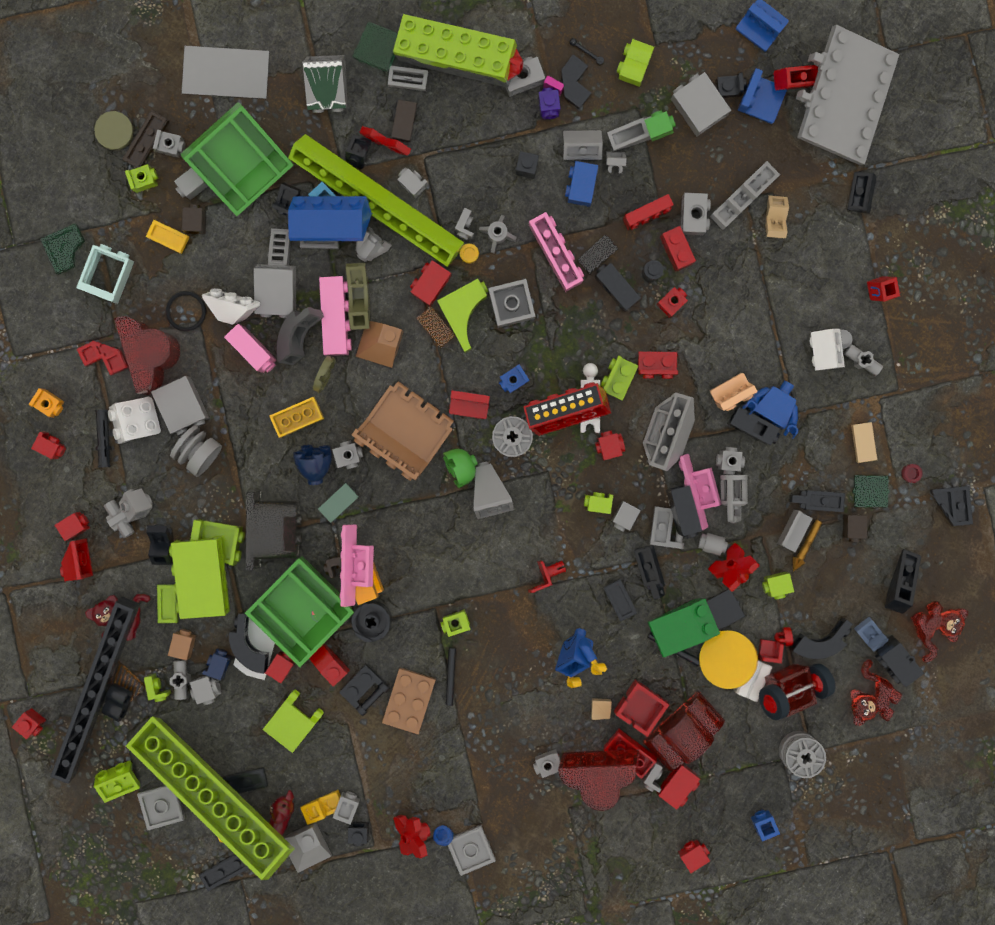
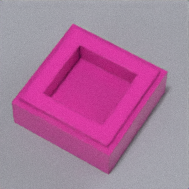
M547 76L543 87L558 90L560 96L563 92L564 84Z

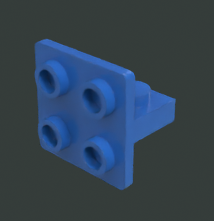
M757 0L748 9L744 18L737 25L736 30L766 52L789 20L763 0Z

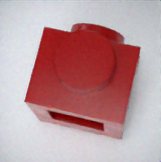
M674 287L656 305L670 318L688 301L685 298L687 294L680 287L678 289ZM672 297L677 298L678 302L676 304L671 302Z
M39 432L31 449L50 459L62 457L66 447L59 443L60 439L49 436L50 433Z

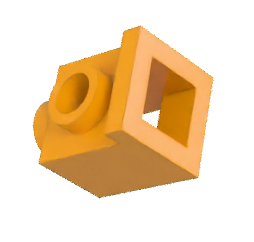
M39 388L29 405L48 417L54 418L63 410L62 405L64 401L48 390ZM48 401L49 405L45 407L44 405Z

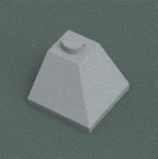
M316 822L284 836L295 848L289 857L297 873L332 856Z

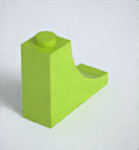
M478 279L437 300L465 353L472 350L467 336L470 316L477 305L487 298L486 293L489 292L485 283H480Z

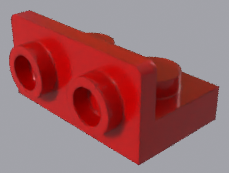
M638 352V375H643L644 379H654V375H662V379H673V375H678L677 352Z

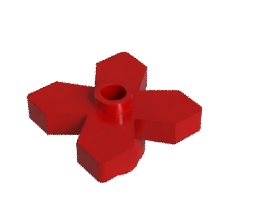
M736 543L727 550V560L715 561L708 568L717 579L723 577L722 583L731 592L740 584L745 583L749 578V574H752L759 567L754 558L751 556L744 557L745 552Z
M405 815L394 817L395 828L401 835L399 842L401 854L410 855L413 853L416 858L427 856L426 845L423 841L430 837L429 826L425 822L421 823L417 817L409 819Z

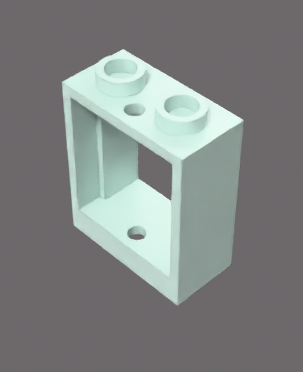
M100 244V247L93 245L76 288L118 304L134 261L128 259L130 255L118 251L116 254L111 252L112 248ZM101 254L124 262L113 293L90 285Z

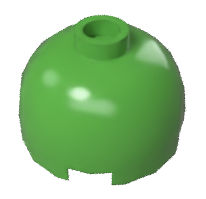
M457 448L443 453V459L448 472L457 479L453 481L455 485L461 488L470 483L476 474L475 466L478 465L475 456H470L467 451Z

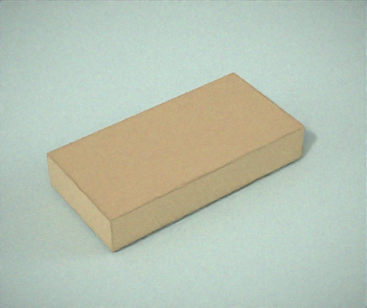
M872 422L851 425L856 462L877 460Z

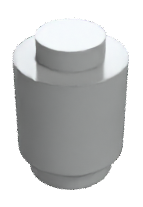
M702 533L698 548L704 552L720 556L721 553L726 552L728 542H725V537Z

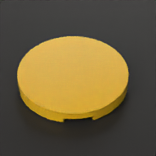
M727 630L720 631L719 635L705 641L700 651L699 662L704 676L713 685L724 689H735L747 684L753 677L758 666V655L755 646L746 636L739 632Z

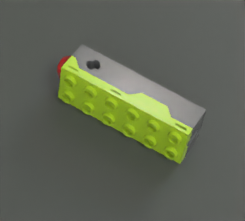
M403 14L393 53L401 63L509 88L511 79L522 71L523 59L519 54V49L514 39Z

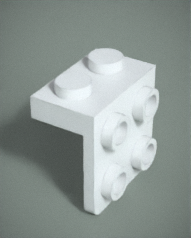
M151 397L115 403L109 407L108 417L110 421H113V436L115 440H118V444L156 435L161 432L156 409Z

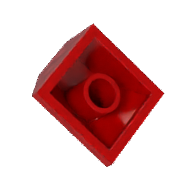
M87 538L70 542L60 567V573L64 577V581L80 580L93 576Z

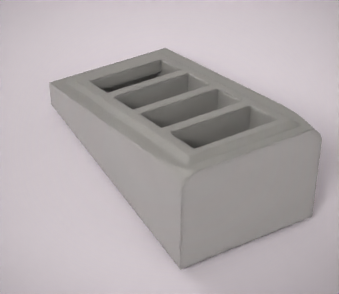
M271 228L268 265L289 266V229ZM276 234L286 235V238H276ZM275 242H285V246L275 245ZM275 249L284 250V253H275ZM274 257H283V260H274Z

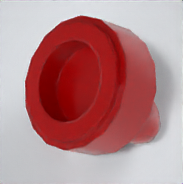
M783 627L782 632L774 635V639L779 643H784L785 647L792 646L793 634L791 628Z

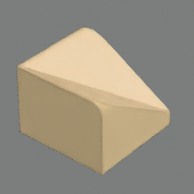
M592 698V720L610 719L611 699Z

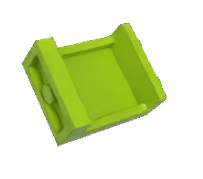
M196 519L193 521L190 541L222 536L224 562L234 566L241 559L242 551L239 548L240 543L244 541L245 532H242L243 527Z

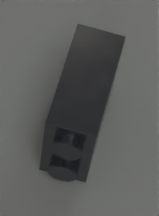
M690 485L666 489L677 533L687 539L698 536L697 532H701L702 528Z

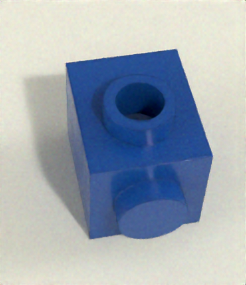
M768 810L758 811L754 814L755 816L751 817L762 842L780 834L775 820Z

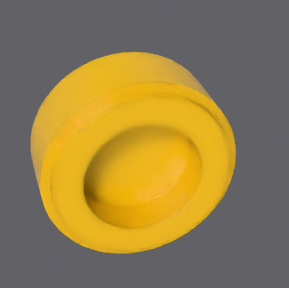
M470 243L463 245L460 250L462 261L468 264L474 263L479 257L478 248Z

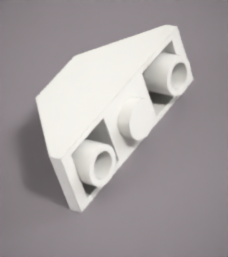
M218 288L211 289L210 292L202 294L203 300L217 320L232 325L248 318L260 306V302L252 300L251 297L237 296L236 293H226Z

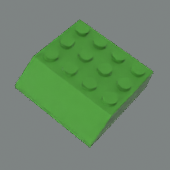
M239 102L180 154L236 216L243 212L294 165Z
M302 556L291 565L245 614L301 667L354 613V610L351 606L341 607L340 593ZM311 611H313L318 622L313 620L311 616Z

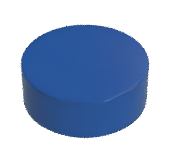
M439 826L433 833V839L437 844L447 846L453 840V832L447 826Z

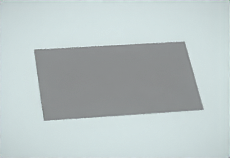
M185 46L182 94L266 99L269 51Z

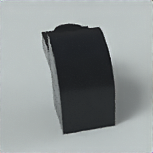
M161 524L147 525L146 533L150 540L148 556L152 565H172L173 558L170 556L169 547L174 542L173 530Z

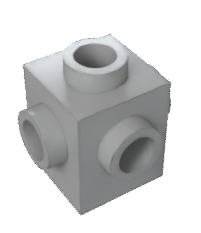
M351 440L340 443L339 448L332 449L337 468L344 466L347 469L358 467L357 463L362 462L361 457H364L361 446H357V443L352 444ZM348 452L351 453L350 458L347 457Z
M726 447L725 451L720 450L716 456L718 470H724L723 474L735 475V471H741V468H744L745 457L742 456L743 452H737V448ZM731 457L734 458V464H733V465H731V464L729 463V459H730Z

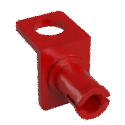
M562 560L547 567L543 561H537L545 583L528 589V592L534 593L551 586V577L566 572V568L562 567L564 566Z

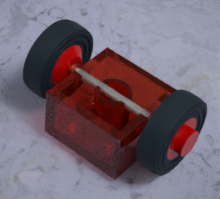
M818 663L809 667L792 664L765 676L766 686L759 692V701L763 711L769 718L780 720L817 704L816 697L819 699L830 697L835 692V680L829 669Z

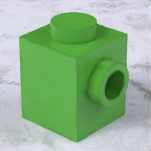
M657 111L651 114V118L644 120L652 142L674 133L673 127L676 125L673 116H668L667 111Z

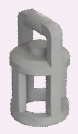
M720 475L721 504L727 506L728 522L737 523L741 521V506L748 504V475ZM726 480H727V497H726ZM741 480H742V498H741Z

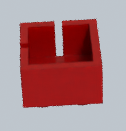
M635 679L626 692L627 698L622 697L614 709V713L648 737L669 707V704L665 699Z

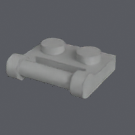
M654 506L649 544L684 549V543H682L683 536L679 535L677 530L675 542L670 541L673 523L671 508Z

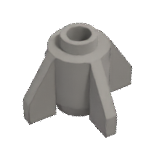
M501 215L499 221L491 223L489 227L479 228V232L488 234L490 241L493 242L491 253L495 254L497 244L503 243L506 239L514 242L517 239L516 236L507 232V227L503 223L504 215ZM497 229L501 230V233L495 234L494 231H497Z
M368 227L364 240L356 241L357 257L364 262L367 260L372 261L374 258L387 252L392 245L382 240L375 234L372 228Z

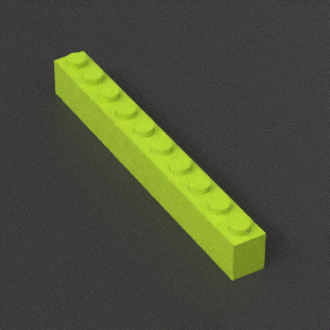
M305 134L293 144L288 158L343 196H366L373 217L448 267L457 257L464 242L308 135Z

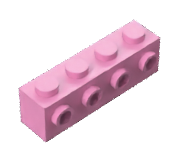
M545 212L530 220L529 227L564 291L567 292L583 282L584 274L580 267L575 266L573 262L575 258L570 250L567 251L564 245L566 242L562 234L557 233L555 229L556 223L552 216L549 217Z
M343 276L319 277L321 310L324 318H322L323 355H349V350H352L351 339H348V331H351L349 320H347V312L349 311V300H346L348 283Z

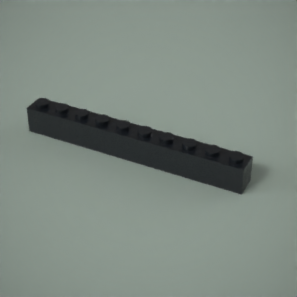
M121 597L115 602L51 773V778L69 784L76 776L140 603L125 597Z

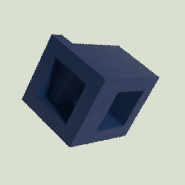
M217 648L216 652L208 658L206 665L209 668H206L202 674L222 680L225 677L232 656L228 655L226 650Z

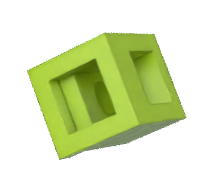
M148 164L125 171L130 188L135 193L158 186L156 179H158L155 168L150 167ZM144 175V178L140 180L139 176Z
M593 492V496L585 495L584 506L587 507V511L611 514L613 495L608 494L607 498L604 493Z
M465 609L444 616L443 622H440L443 632H447L448 637L471 630ZM452 620H458L459 624L453 626Z

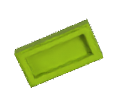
M174 584L157 585L158 623H178V613L176 611L178 600L177 595L174 593Z

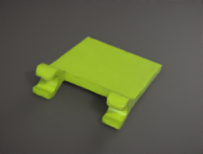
M296 689L293 690L263 728L267 734L292 753L324 714V711L318 708L312 717L309 718L296 708L293 703L300 695V692Z

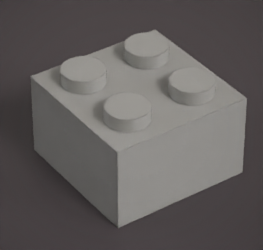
M526 279L488 288L498 328L535 319Z

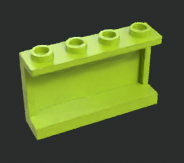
M222 536L213 537L212 539L176 540L172 542L169 547V553L173 558L171 571L172 575L175 576L174 593L177 595L178 600L176 611L179 613L180 619L225 616L228 614L230 606Z

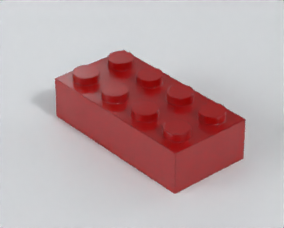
M669 194L624 215L623 221L627 230H634L641 223L644 225L650 219L654 220L660 217L659 215L662 213L664 215L669 213L674 204Z
M618 729L604 745L605 752L641 779L657 762L655 755L621 729Z

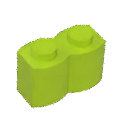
M632 39L631 44L627 43L623 55H626L624 62L620 61L617 73H619L618 79L640 87L654 47Z

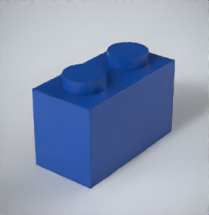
M575 161L574 167L570 166L568 178H572L571 186L567 185L565 197H569L568 203L591 206L598 165Z

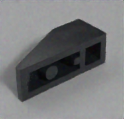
M905 549L902 550L887 592L885 608L903 614L913 606L921 555Z

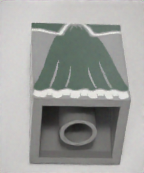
M345 55L306 57L302 63L307 110H312L313 113L324 112V109H332V112L343 111V108H346L348 105Z

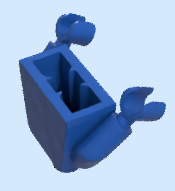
M784 381L779 389L774 386L764 387L753 394V397L742 406L743 409L746 407L750 408L749 415L755 413L780 429H785L787 426L784 436L790 432L793 435L792 439H794L798 434V407L795 404L796 399L789 395L794 387L791 383Z

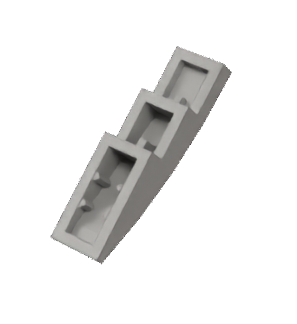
M766 161L710 217L724 230L780 174Z

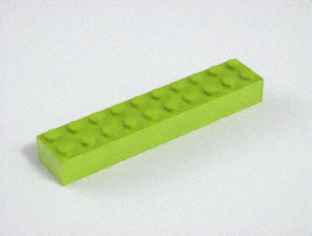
M152 716L126 745L261 880H268L295 849L161 718Z

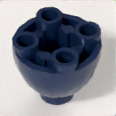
M303 445L301 450L294 452L295 465L301 475L308 480L309 485L323 483V478L327 474L332 461V451L329 445L314 448L312 445Z

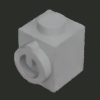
M142 488L138 490L130 489L123 494L119 505L128 521L131 522L147 516L152 509V500L148 494L143 492Z
M205 675L190 682L192 688L190 690L193 700H196L197 704H211L221 694L218 679Z

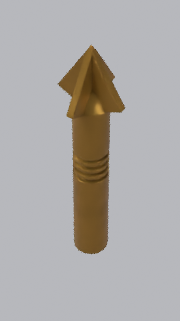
M815 520L797 557H793V572L805 564L804 558L809 551L808 548L811 547L810 545H812L811 543H813L822 522Z

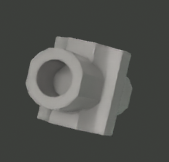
M851 344L844 352V355L854 361L856 368H865L875 376L883 368V365L873 359L874 354L870 351L862 352ZM864 356H865V357H866L865 361H867V362L864 363V364H862V363H861V362H862L861 357H864Z
M111 500L104 505L109 514L106 517L107 523L114 531L119 530L123 538H127L135 532L115 500Z
M174 660V675L170 678V685L174 687L175 700L187 699V683L191 681V674L187 673L186 660ZM181 676L180 679L183 678L184 681L180 683V680L178 681L177 677Z

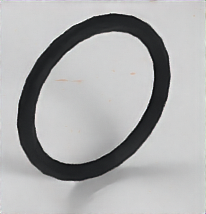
M190 291L176 293L167 303V320L177 330H195L203 323L206 316V307L202 298ZM190 295L195 297L201 304L202 315L194 326L180 327L171 319L170 306L177 297Z

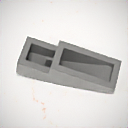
M652 116L638 119L607 132L613 150H620L651 140L644 120Z

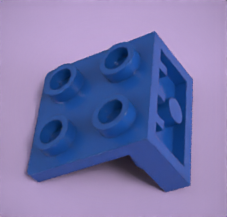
M756 68L750 77L738 111L773 124L787 90L776 91L774 82L762 78L763 71Z

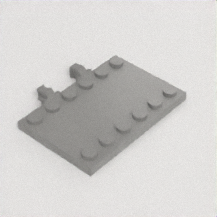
M839 25L832 26L825 51L821 54L818 52L810 54L807 61H812L814 65L818 66L813 89L810 93L800 90L796 96V99L804 102L806 107L797 138L858 165H865L899 54Z

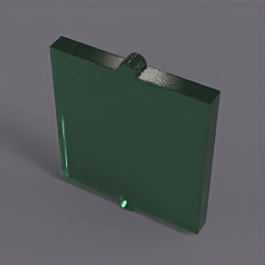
M854 475V489L852 490L854 493V507H888V493H890V490H888L889 476Z

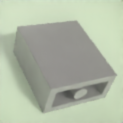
M705 72L700 76L699 74L694 75L689 79L690 83L686 86H678L673 91L674 94L671 98V101L696 137L728 116L731 112V109Z
M257 264L254 267V300L260 302V306L255 310V314H260L261 317L279 315L281 318H287L293 310L296 311V266Z
M184 376L151 392L170 434L183 435L188 428L195 425L200 427L206 424L205 420L209 419L194 383L189 376Z

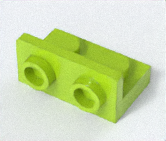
M617 356L616 359L613 358L608 367L611 371L608 377L604 376L600 386L603 387L606 394L623 401L638 365L623 359L621 356Z
M129 760L96 774L94 788L104 803L139 789L140 782L133 773L132 762Z

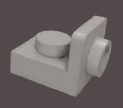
M464 208L455 227L457 236L464 240L468 238L473 239L474 233L465 229V227L469 228L473 221V217H471L472 211Z
M658 761L642 780L645 783L644 787L651 792L656 790L660 793L661 787L654 782V780L660 778L663 772V767Z
M349 791L346 793L342 792L333 818L351 825L360 798H357L355 793Z

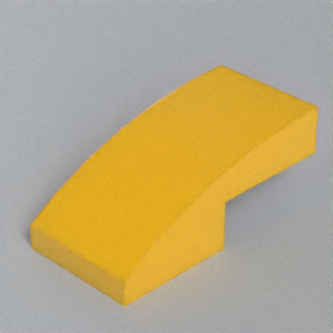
M339 790L319 797L300 807L307 825L325 819L326 816L335 812L341 797Z

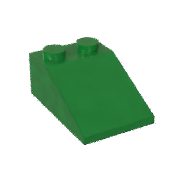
M696 598L647 622L663 658L703 643L720 634L705 598Z

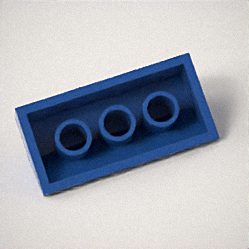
M293 197L288 209L289 240L363 241L372 215L367 197Z

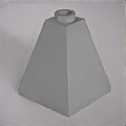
M489 462L479 463L478 467H476L473 508L477 519L514 510L509 493Z

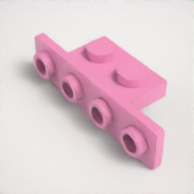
M685 454L680 456L679 466L681 471L684 472V485H690L702 530L708 528L704 509L720 506L721 500L712 467L694 472L690 456Z
M355 524L342 526V551L340 555L342 560L340 573L341 607L355 605L356 586H373L374 546L356 545L357 525Z

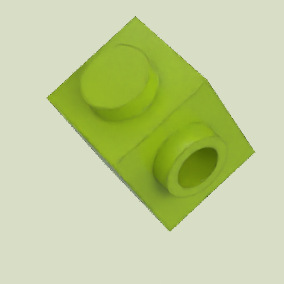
M782 572L764 577L765 582H762L764 593H767L768 596L774 597V599H781L786 597L785 594L794 592L790 573Z

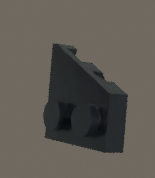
M969 486L930 489V493L951 526L973 524Z

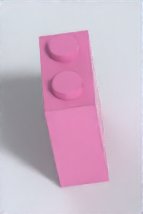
M237 324L224 337L256 371L268 373L276 366L275 362L277 359L246 327Z

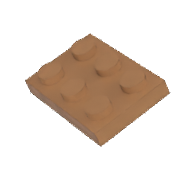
M400 667L382 723L419 734L436 679Z

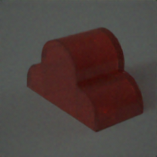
M116 317L114 320L137 394H152L151 392L160 388L163 383V370L173 367L179 360L180 345L177 339L169 333L149 328L145 323L130 317Z
M698 690L642 742L668 771H673L684 762L689 764L703 755L712 745L714 735L721 729L725 719Z
M639 749L563 752L558 767L559 776L565 785L572 789L580 790L581 797L587 806L598 811L609 810L618 802L621 788L630 785L634 781L640 752Z

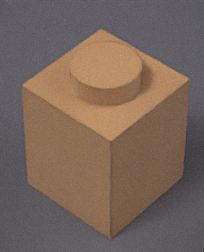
M180 629V631L173 633L168 656L183 660L191 658L196 635L191 634V631L186 629Z

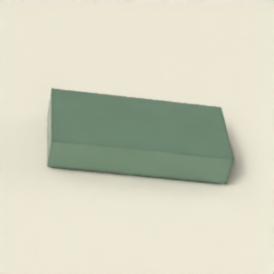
M345 483L318 510L332 523L359 496Z

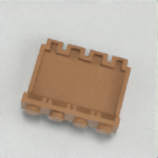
M398 381L394 387L389 386L370 415L358 429H355L352 436L355 437L354 442L362 447L364 445L368 446L371 449L369 451L377 458H380V456L385 458L388 466L394 470L396 467L403 471L401 475L411 481L412 478L414 480L418 479L453 430L451 425L454 420L444 413L438 419L437 415L440 410L428 402L422 408L421 405L424 399L413 391L408 397L405 396L409 388Z

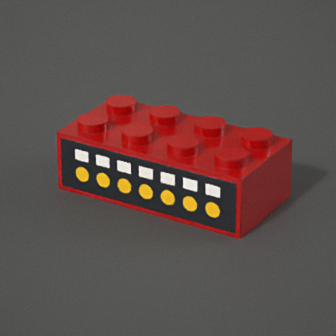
M595 382L587 383L580 389H568L565 391V394L550 395L546 400L531 401L529 405L524 406L529 429L538 436L611 414L606 392Z

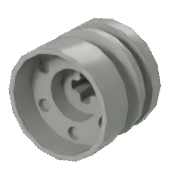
M512 416L500 420L496 424L492 435L495 448L501 454L508 457H517L524 454L530 448L533 439V433L529 429L528 423L519 417ZM511 431H514V434H518L515 442L507 439Z
M196 425L188 429L178 439L171 451L170 457L173 460L178 459L180 465L189 460L186 470L195 477H199L217 458L222 445L213 438L203 442L206 433L204 431L200 432V428Z
M793 731L781 740L779 756L783 764L795 776L812 778L823 770L826 763V752L823 746L809 733ZM807 755V758H801V756Z

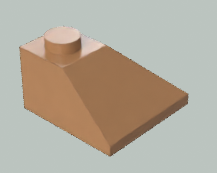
M370 321V329H364L356 357L393 368L404 331L386 324Z

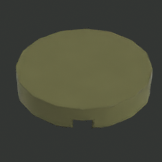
M117 111L106 112L96 121L94 128L95 137L106 149L122 150L133 140V124L123 113Z
M327 355L314 381V391L320 393L326 387L330 379L331 369L335 366L336 359Z

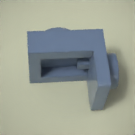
M870 617L854 628L873 652L888 642V638Z

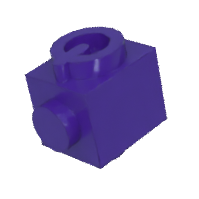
M553 88L542 89L538 95L540 117L545 120L558 118L560 114L558 90Z

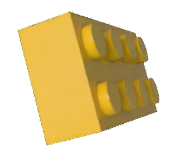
M315 397L270 415L279 438L324 419Z

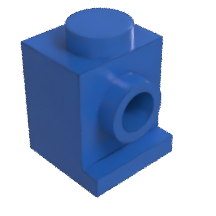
M517 365L500 376L501 381L499 384L504 392L508 390L509 393H512L530 380L521 366ZM515 376L517 378L516 383H511L509 378Z

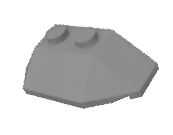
M675 392L671 397L655 407L643 441L650 466L668 471L680 459V456L683 455L695 421L693 397Z

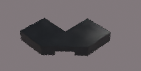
M573 54L561 69L564 84L563 91L564 98L580 110L591 96V92L577 82L588 69V65Z

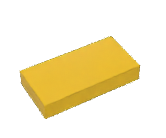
M153 220L146 235L147 238L180 254L183 253L190 238L156 220Z

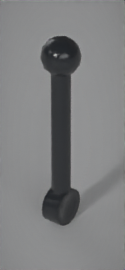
M575 38L570 39L569 43L571 46H576L591 56L598 65L603 64V57H597L577 43Z

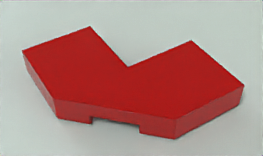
M362 126L360 134L378 145L382 144L398 154L406 156L410 154L411 149L400 141L386 138L373 128Z
M96 341L77 348L81 360L86 367L103 359L110 375L129 368L122 351Z

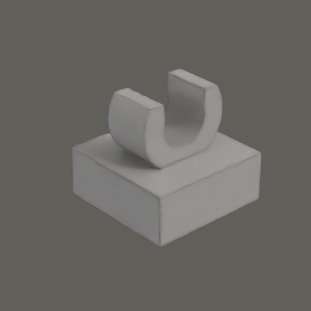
M606 151V165H608L609 173L612 172L613 166H618L619 173H622V166H626L627 158L625 152Z

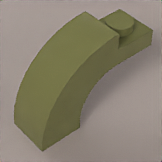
M366 263L346 264L350 330L370 329V297Z

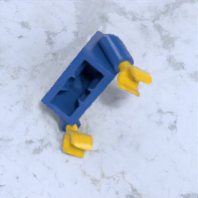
M580 628L575 630L574 636L564 641L555 667L556 671L568 676L567 686L569 688L581 686L580 677L573 676L589 668L590 664H592L591 672L594 675H602V672L607 670L604 663H597V657L592 650L593 641L586 638V631Z

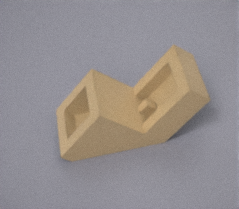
M768 195L765 223L767 237L786 238L788 233L786 218L789 211L787 197Z

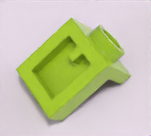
M156 673L144 677L148 700L154 699L155 702L163 701L171 694V690L159 691L161 689V682L157 678Z

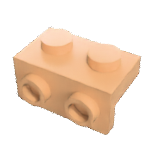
M740 373L710 390V394L717 407L723 411L732 410L737 406V403L751 399L753 394L757 392L755 386L748 382L744 373Z

